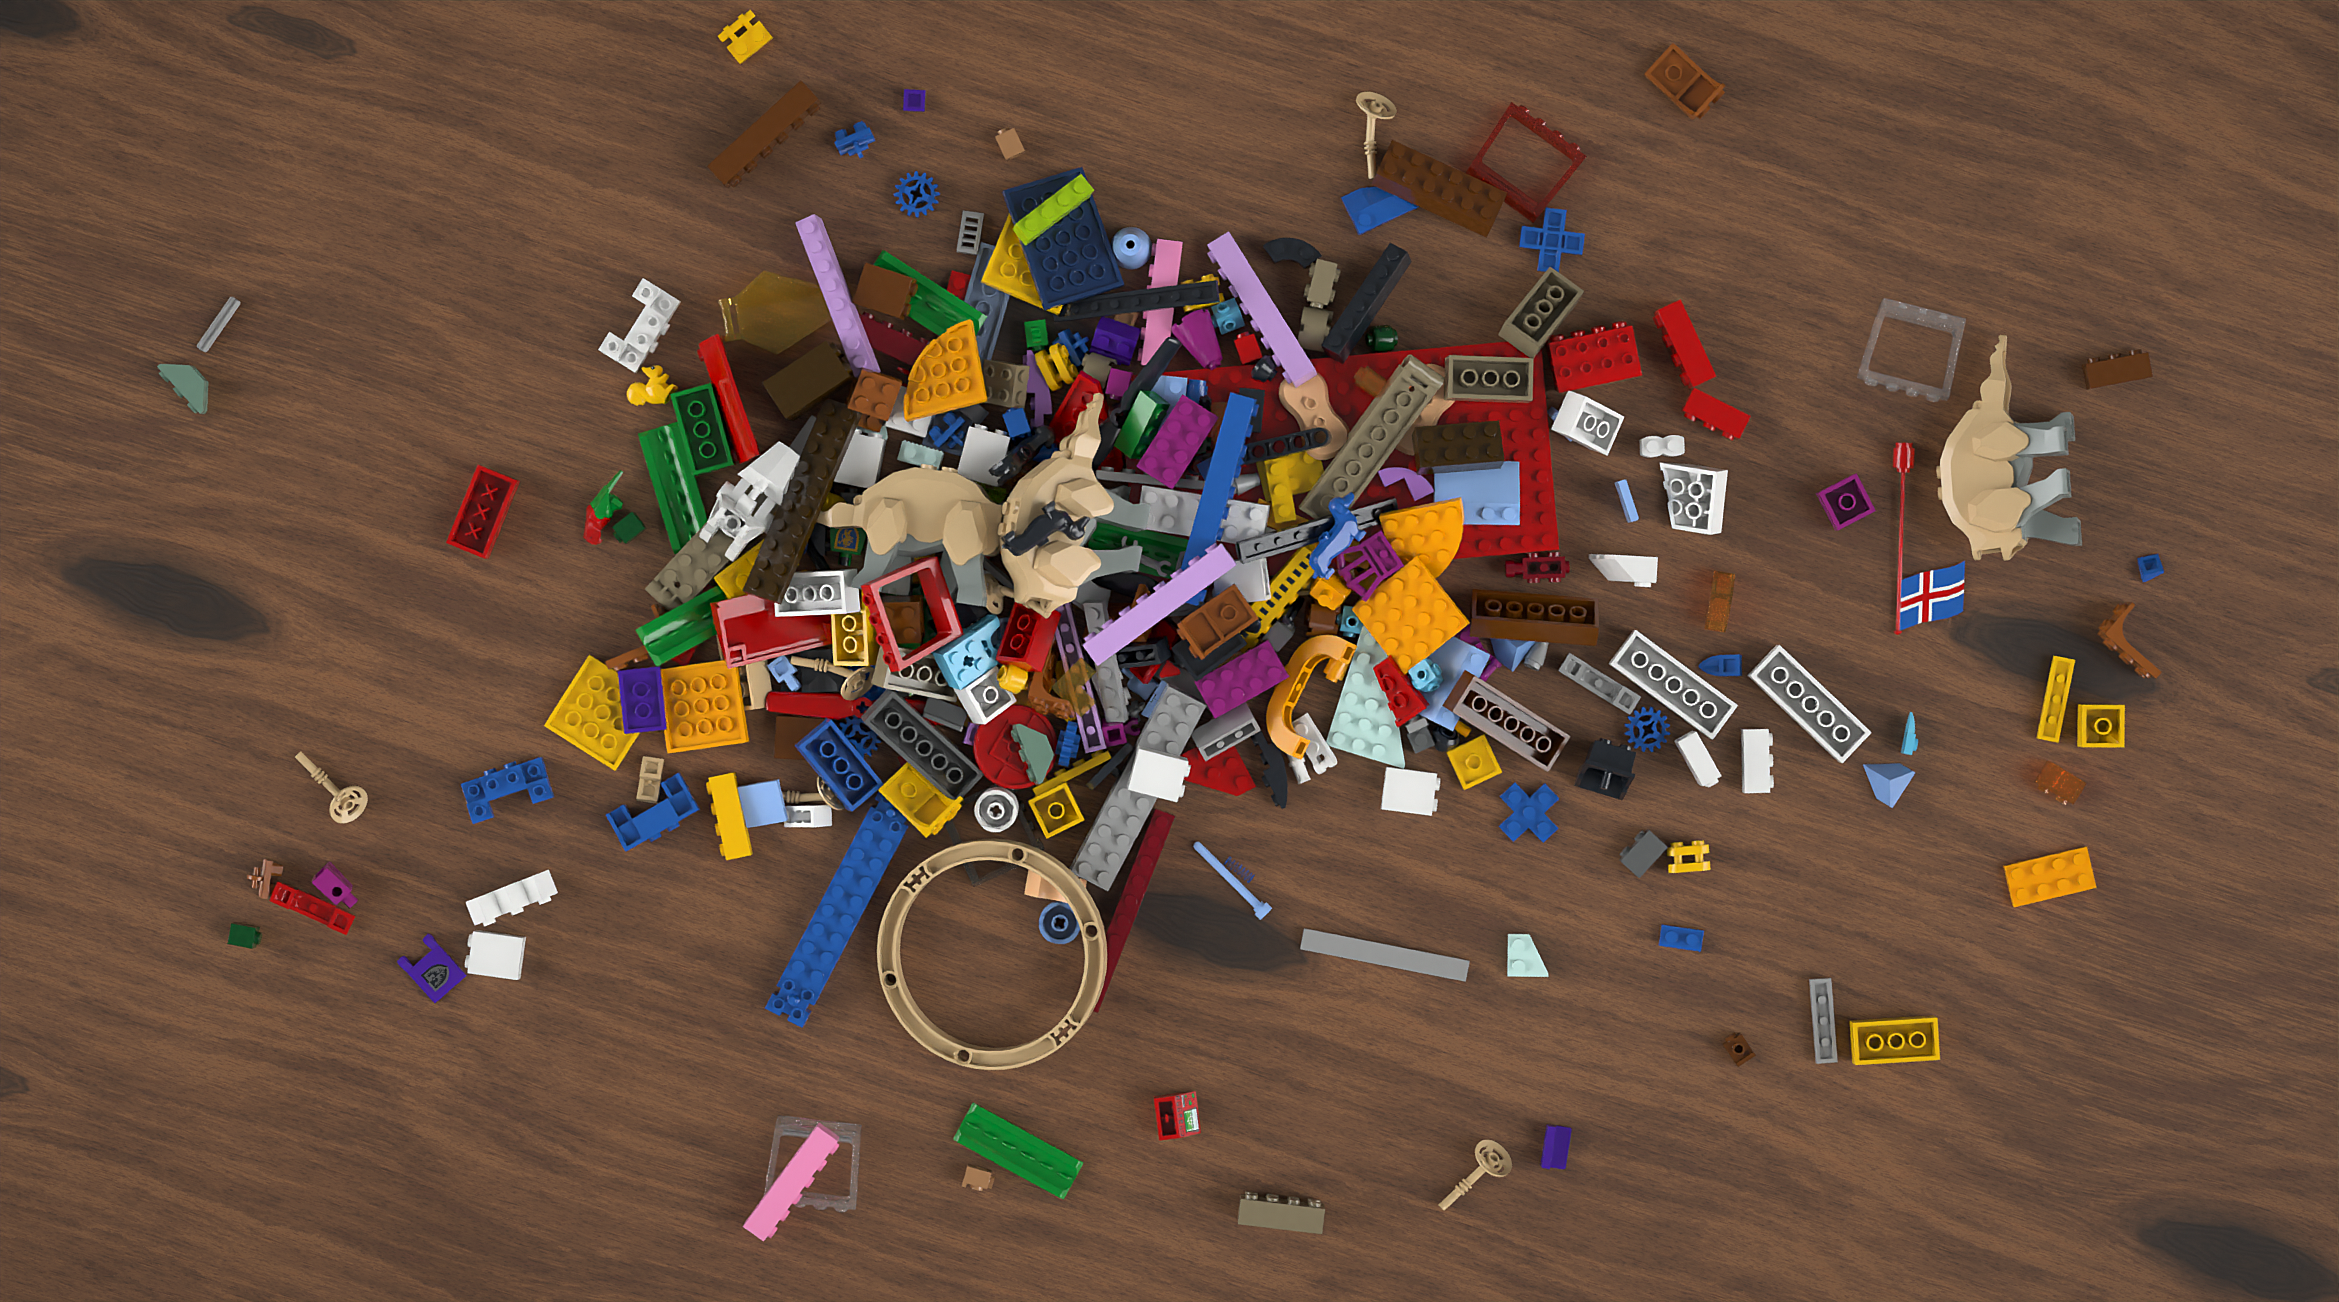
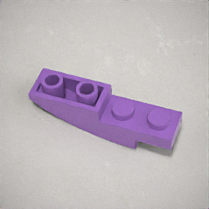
M1027 350V355H1023V365L1030 366L1027 393L1035 394V397H1031V410H1035V418H1031V431H1033V426L1044 425V415H1052V400L1049 386L1036 363L1035 355L1031 350Z

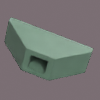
M159 364L157 366L161 371L159 375L166 382L171 381L175 386L173 390L181 398L184 396L189 401L187 405L194 413L205 414L207 412L208 381L195 366Z
M1021 724L1012 725L1013 730L1011 734L1014 741L1020 745L1019 755L1022 761H1026L1029 769L1026 771L1030 781H1034L1035 784L1043 783L1054 756L1047 736Z

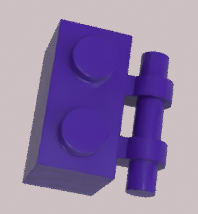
M1101 317L1089 353H1097L1117 360L1118 365L1124 364L1129 366L1141 329L1107 317Z

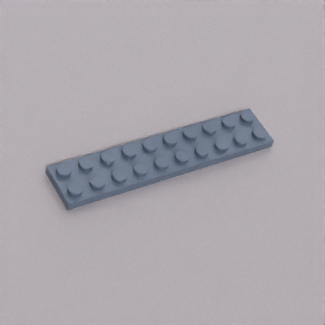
M983 242L980 244L964 302L988 316L976 335L982 370L984 359H992L1010 297L1005 292L981 283L995 246ZM955 409L951 412L958 417L961 416L966 422L954 434L957 435L963 430L966 435L961 441L965 444L969 426L972 427L973 421L958 409ZM948 412L932 415L922 445L962 456L964 445L961 447L957 443L952 449L947 445L953 439L952 437L940 448L934 444L935 441L929 435V431L937 425L945 432L950 426L943 420V417Z

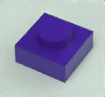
M904 89L903 111L925 112L926 91Z

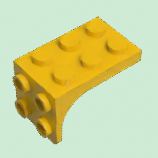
M764 539L713 578L729 599L747 595L742 590Z
M909 762L901 767L878 790L926 838L931 833L936 835L943 828V825L950 821L962 807L960 805L963 800L961 796L956 800L948 798Z

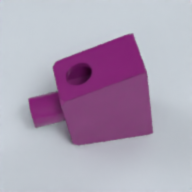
M330 861L314 875L312 884L335 905L342 901L350 909L358 901L351 893L353 885ZM340 887L342 890L336 891L334 888Z

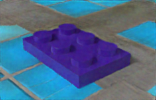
M661 666L618 671L624 734L667 730Z

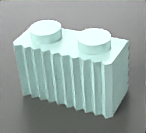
M904 440L902 441L897 460L920 467L921 464L933 465L940 471L944 452Z

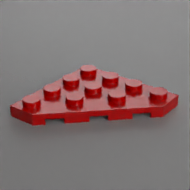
M1082 370L1049 425L1054 427L1056 433L1054 443L1060 446L1063 438L1074 432L1080 412L1087 409L1086 405L1093 401V395L1095 393L1104 395L1100 381ZM1105 396L1098 418V425L1108 417L1109 408ZM1114 447L1097 470H1101V467H1112L1114 472H1120L1126 463L1124 453L1117 447Z

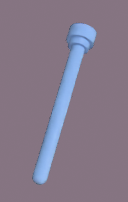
M1200 842L1194 843V849L1254 907L1255 915L1260 920L1272 909L1267 902H1260Z

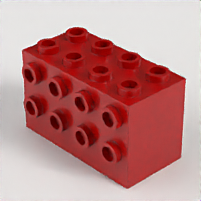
M1624 321L1611 323L1612 327L1609 328L1599 325L1591 327L1590 332H1585L1581 329L1571 331V336L1564 337L1562 334L1552 335L1550 340L1546 342V348L1555 391L1562 393L1568 390L1571 391L1642 376L1632 325Z

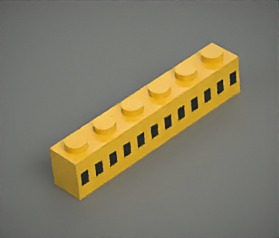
M1310 544L1299 547L1269 582L1271 599L1251 602L1250 606L1261 622V629L1257 634L1243 630L1239 632L1247 645L1240 649L1243 653L1248 648L1252 649L1259 641L1257 639L1261 633L1265 635L1272 627L1271 622L1273 619L1276 618L1278 620L1285 612L1284 607L1286 604H1292L1299 594L1297 592L1300 588L1305 589L1312 581L1310 577L1313 575L1314 570L1309 564V558L1316 548L1314 545Z

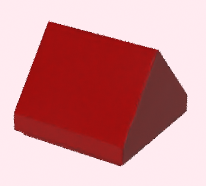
M1167 660L1159 675L1161 678L1180 675L1181 672Z

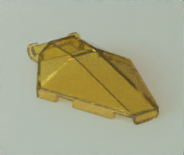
M768 271L761 272L736 297L718 300L719 307L722 309L726 332L724 336L725 342L744 340L774 354L781 353L832 320L820 285L780 276ZM735 304L739 333L735 334L729 306Z

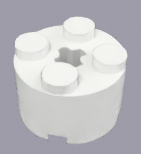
M993 787L981 794L975 804L974 812L977 821L985 830L1001 832L1014 823L1018 815L1019 806L1017 798L1012 792L1002 787ZM995 805H998L1002 811L995 814V810L991 809V807L994 808Z

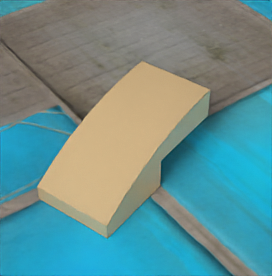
M643 756L637 801L658 804L664 759Z

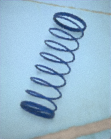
M1229 856V858L1226 860V862L1224 863V865H1225L1230 859H1232L1231 856ZM1255 874L1250 878L1249 881H1247V883H1250Z

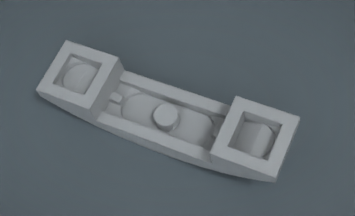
M1571 653L1567 655L1558 670L1629 715L1641 698V696L1612 680Z

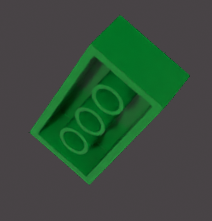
M712 383L670 394L692 475L696 477L735 466L736 463L731 452L732 449Z

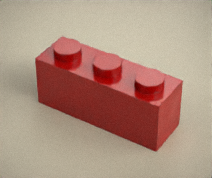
M1692 388L1681 410L1685 413V418L1693 422L1698 419L1704 422L1703 427L1711 431L1717 429L1723 432L1721 436L1731 441L1734 438L1740 439L1751 417L1696 388Z

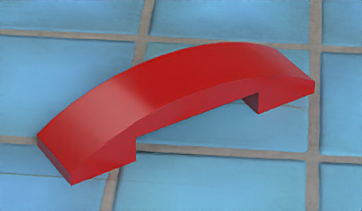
M279 881L269 899L270 902L323 923L344 935L348 934L355 915L332 903Z

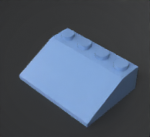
M1504 461L1501 469L1434 474L1433 503L1461 497L1464 508L1463 524L1520 525L1519 462Z
M1453 636L1429 655L1427 659L1432 660L1433 663H1436L1441 668V676L1444 681L1433 692L1427 693L1419 690L1430 704L1419 714L1453 731L1460 717L1442 705L1464 670L1478 678L1480 677L1490 654ZM1408 674L1409 679H1410V680H1413V678L1411 677V675Z

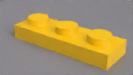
M1286 458L1264 461L1275 524L1296 520Z

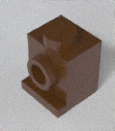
M1734 1032L1724 1039L1726 1042L1722 1045L1736 1066L1739 1067L1756 1056L1740 1032L1738 1034ZM1741 1045V1052H1735V1046Z

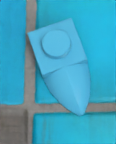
M1912 712L1909 713L1901 749V753L1912 755L1918 746V739L1915 738L1916 734H1914L1915 721Z

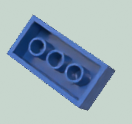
M825 719L794 745L848 811L852 812L884 785L831 719Z

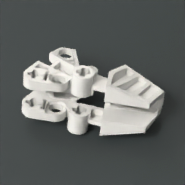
M779 441L738 473L742 479L736 487L726 481L716 495L718 497L699 537L708 543L718 529L721 528L726 535L735 539L725 553V556L734 562L750 540L763 532L767 534L774 515L770 512L777 504L781 506L783 495L788 490L789 481L794 476V469L799 464L800 456ZM752 484L753 489L748 495H746V490ZM765 492L764 494L768 496L752 517L751 514L757 504L754 500L759 494Z

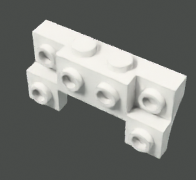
M644 278L632 296L646 306L625 340L609 332L598 349L635 373L638 372L649 352L653 353L659 345V342H657L659 336L666 334L670 327L668 322L681 301Z

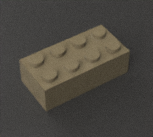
M1549 267L1505 321L1498 335L1529 358H1534L1577 305L1584 290L1552 267Z
M1449 355L1445 358L1444 400L1529 403L1533 401V358Z
M880 645L871 684L886 689L956 702L957 694L952 687L948 686L932 653L901 671L890 672L889 666L883 661L884 652ZM898 646L901 658L915 650Z
M1245 1191V1194H1240L1238 1224L1322 1234L1325 1206L1318 1199H1308V1202L1300 1201V1198L1295 1196H1287V1199H1281L1277 1194L1267 1193L1266 1197L1258 1196L1257 1192Z

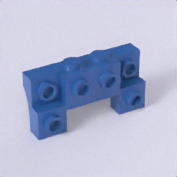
M540 757L518 765L514 761L505 764V769L496 771V768L484 771L485 776L462 783L461 787L467 801L466 806L472 823L475 824L494 817L489 801L524 789H528L533 804L553 798L554 794L543 758Z
M680 772L660 783L668 798L635 818L631 815L626 804L606 814L625 852L648 839L650 842L662 836L660 832L668 829L669 832L680 826L679 821L700 809Z

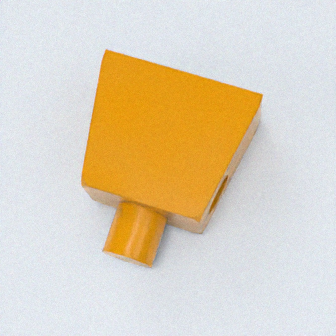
M1336 570L1328 580L1319 577L1312 578L1309 592L1311 596L1318 600L1321 606H1327L1331 610L1338 608L1353 591L1347 588L1345 585L1347 583L1343 576H1339Z

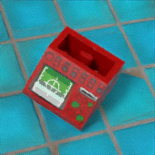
M1196 1091L1154 1096L1159 1141L1201 1133Z

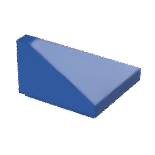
M2158 554L2137 558L2142 582H2147L2164 573Z

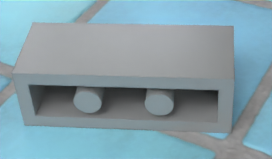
M1246 702L1193 730L1191 736L1203 758L1207 761L1256 734L1261 729Z

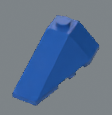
M1378 187L1360 188L1341 197L1359 236L1419 207Z

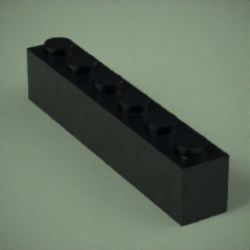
M1391 242L1389 243L1321 344L1325 355L1344 364L1412 261L1406 250Z

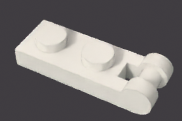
M1308 713L1292 722L1294 730L1299 735L1310 740L1305 752L1318 774L1325 772L1327 767L1337 765L1335 755ZM1321 754L1325 757L1323 761L1319 757Z

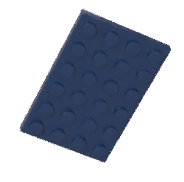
M1083 167L1003 190L1002 193L1014 226L1080 174L1087 180ZM1093 195L1027 246L1019 239L1044 311L1124 286Z

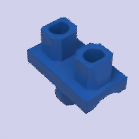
M863 121L853 126L856 133L848 136L845 129L835 132L836 141L834 143L840 155L848 153L849 156L857 153L859 158H863L862 151L868 149V144L875 141L870 128H867Z
M1070 329L1058 333V337L1052 342L1053 345L1056 343L1064 345L1069 352L1068 358L1071 364L1077 367L1082 365L1084 353L1089 351L1085 345L1089 341L1088 336L1082 339L1078 332L1073 335Z
M949 411L943 417V420L950 427L943 432L936 425L929 431V435L935 441L934 444L938 448L950 437L953 439L947 445L951 449L957 443L961 447L964 445L961 439L966 433L963 430L957 435L954 433L966 421L961 416L958 417Z

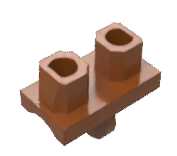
M263 859L261 875L260 867H254V873L247 874V879L252 880L251 888H258L260 881L259 897L268 899V896L272 895L276 884L270 883L271 875L282 876L283 865L275 863L270 859Z

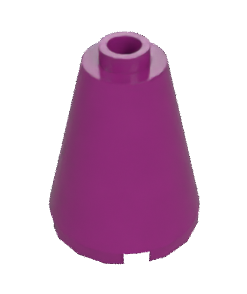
M1202 309L1192 312L1181 319L1183 323L1179 326L1177 323L1172 326V333L1204 369L1209 368L1213 370L1221 365L1220 361L1223 357L1208 309L1205 310V313Z

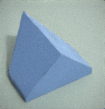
M1490 638L1496 659L1512 672L1535 644V641Z
M1900 763L1863 764L1876 799L1893 808L1915 772Z

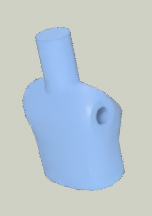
M1122 668L1121 670L1129 678L1127 687L1145 701L1159 685L1153 678L1148 684H1143L1130 671V668Z

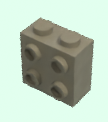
M1317 259L1316 263H1311L1308 276L1312 277L1311 284H1306L1303 296L1307 298L1306 303H1310V307L1322 309L1323 307L1327 308L1328 303H1333L1336 290L1332 289L1333 282H1338L1340 269H1337V263Z
M984 359L982 374L987 396L985 403L1011 408H1024L1030 366Z

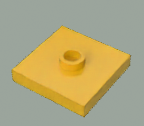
M1485 734L1446 752L1463 790L1502 773Z

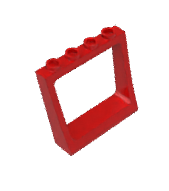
M937 556L920 558L861 585L864 594L862 601L868 606L871 614L869 621L875 626L877 632L876 641L882 646L884 652L883 661L889 666L890 672L901 671L964 635ZM917 572L937 629V636L901 658L879 595V588Z

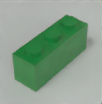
M1140 390L1114 446L1130 459H1141L1157 435L1170 404L1154 391Z

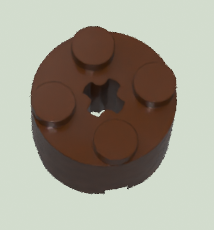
M1309 594L1308 597L1312 599L1311 602L1307 601L1305 606L1304 625H1308V631L1304 630V635L1315 637L1320 635H1337L1338 623H1335L1336 614L1340 613L1341 605L1335 610H1331L1327 606H1321L1318 600Z

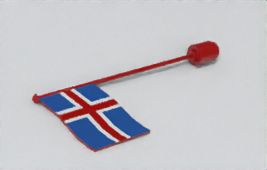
M1896 443V448H1893V468H1897V472H1901L1896 630H1894L1896 635L1902 633L1900 630L1919 623L1957 615L1963 612L1965 561L1948 568L1925 571L1902 579L1905 472L1910 473V468H1914L1915 448H1913V443Z

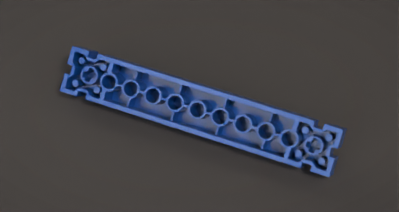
M878 792L875 798L879 801L877 807L873 805L870 807L777 984L781 988L779 993L774 991L765 1009L778 1016L783 1012L788 1014L787 1020L801 1028L805 1025L812 1012L808 1009L809 1004H816L909 827V824L905 823L907 818L880 792Z

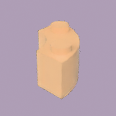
M1028 870L1025 895L1067 903L1053 885L1037 873ZM1077 876V878L1082 882V884L1086 888L1087 880L1079 878V876Z

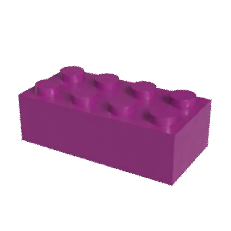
M1182 394L1136 467L1173 490L1219 417Z
M1268 639L1211 671L1199 681H1194L1216 719L1287 679L1289 675Z

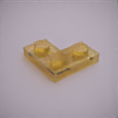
M1081 657L1051 687L1062 699L1068 700L1071 703L1073 710L1080 717L1096 703L1082 688L1096 671Z

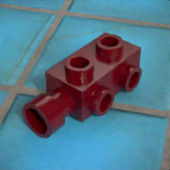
M1560 552L1547 553L1548 557H1539V553H1527L1526 558H1522V562H1514V560L1505 561L1506 577L1522 575V579H1527V583H1540V578H1548V582H1561V578H1566V573L1570 572L1569 561H1565V556L1560 557ZM1552 563L1557 565V570L1554 572L1550 570ZM1534 564L1536 571L1530 572L1528 569L1529 565Z

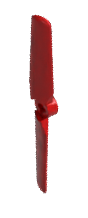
M770 691L766 696L765 706L767 711L830 719H842L854 715L861 718L863 714H860L857 706H860L861 702H865V706L870 707L876 700L870 701L865 697L856 700H846L841 694ZM905 699L922 714L927 701ZM927 719L933 725H943L938 722Z

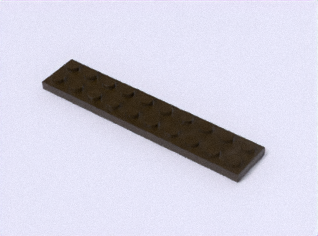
M828 398L824 399L800 455L799 464L794 469V476L789 481L788 490L783 495L781 506L779 505L742 590L746 594L781 605L863 413L849 409L847 404Z

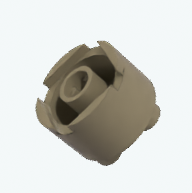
M1304 307L1298 335V343L1302 349L1324 352L1321 344L1330 333L1331 325H1327V323L1332 322L1333 311Z
M1093 352L1090 355L1085 354L1082 366H1084L1083 371L1100 381L1103 393H1105L1110 370L1113 368V364L1117 365V360Z

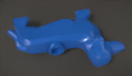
M1352 492L1343 498L1335 497L1328 504V508L1335 519V525L1329 532L1326 531L1321 534L1318 539L1320 543L1310 555L1309 564L1314 570L1312 576L1314 579L1319 577L1328 580L1335 572L1333 568H1328L1331 560L1346 550L1354 538L1360 541L1366 534L1364 530L1358 529L1357 519L1348 509L1354 500Z

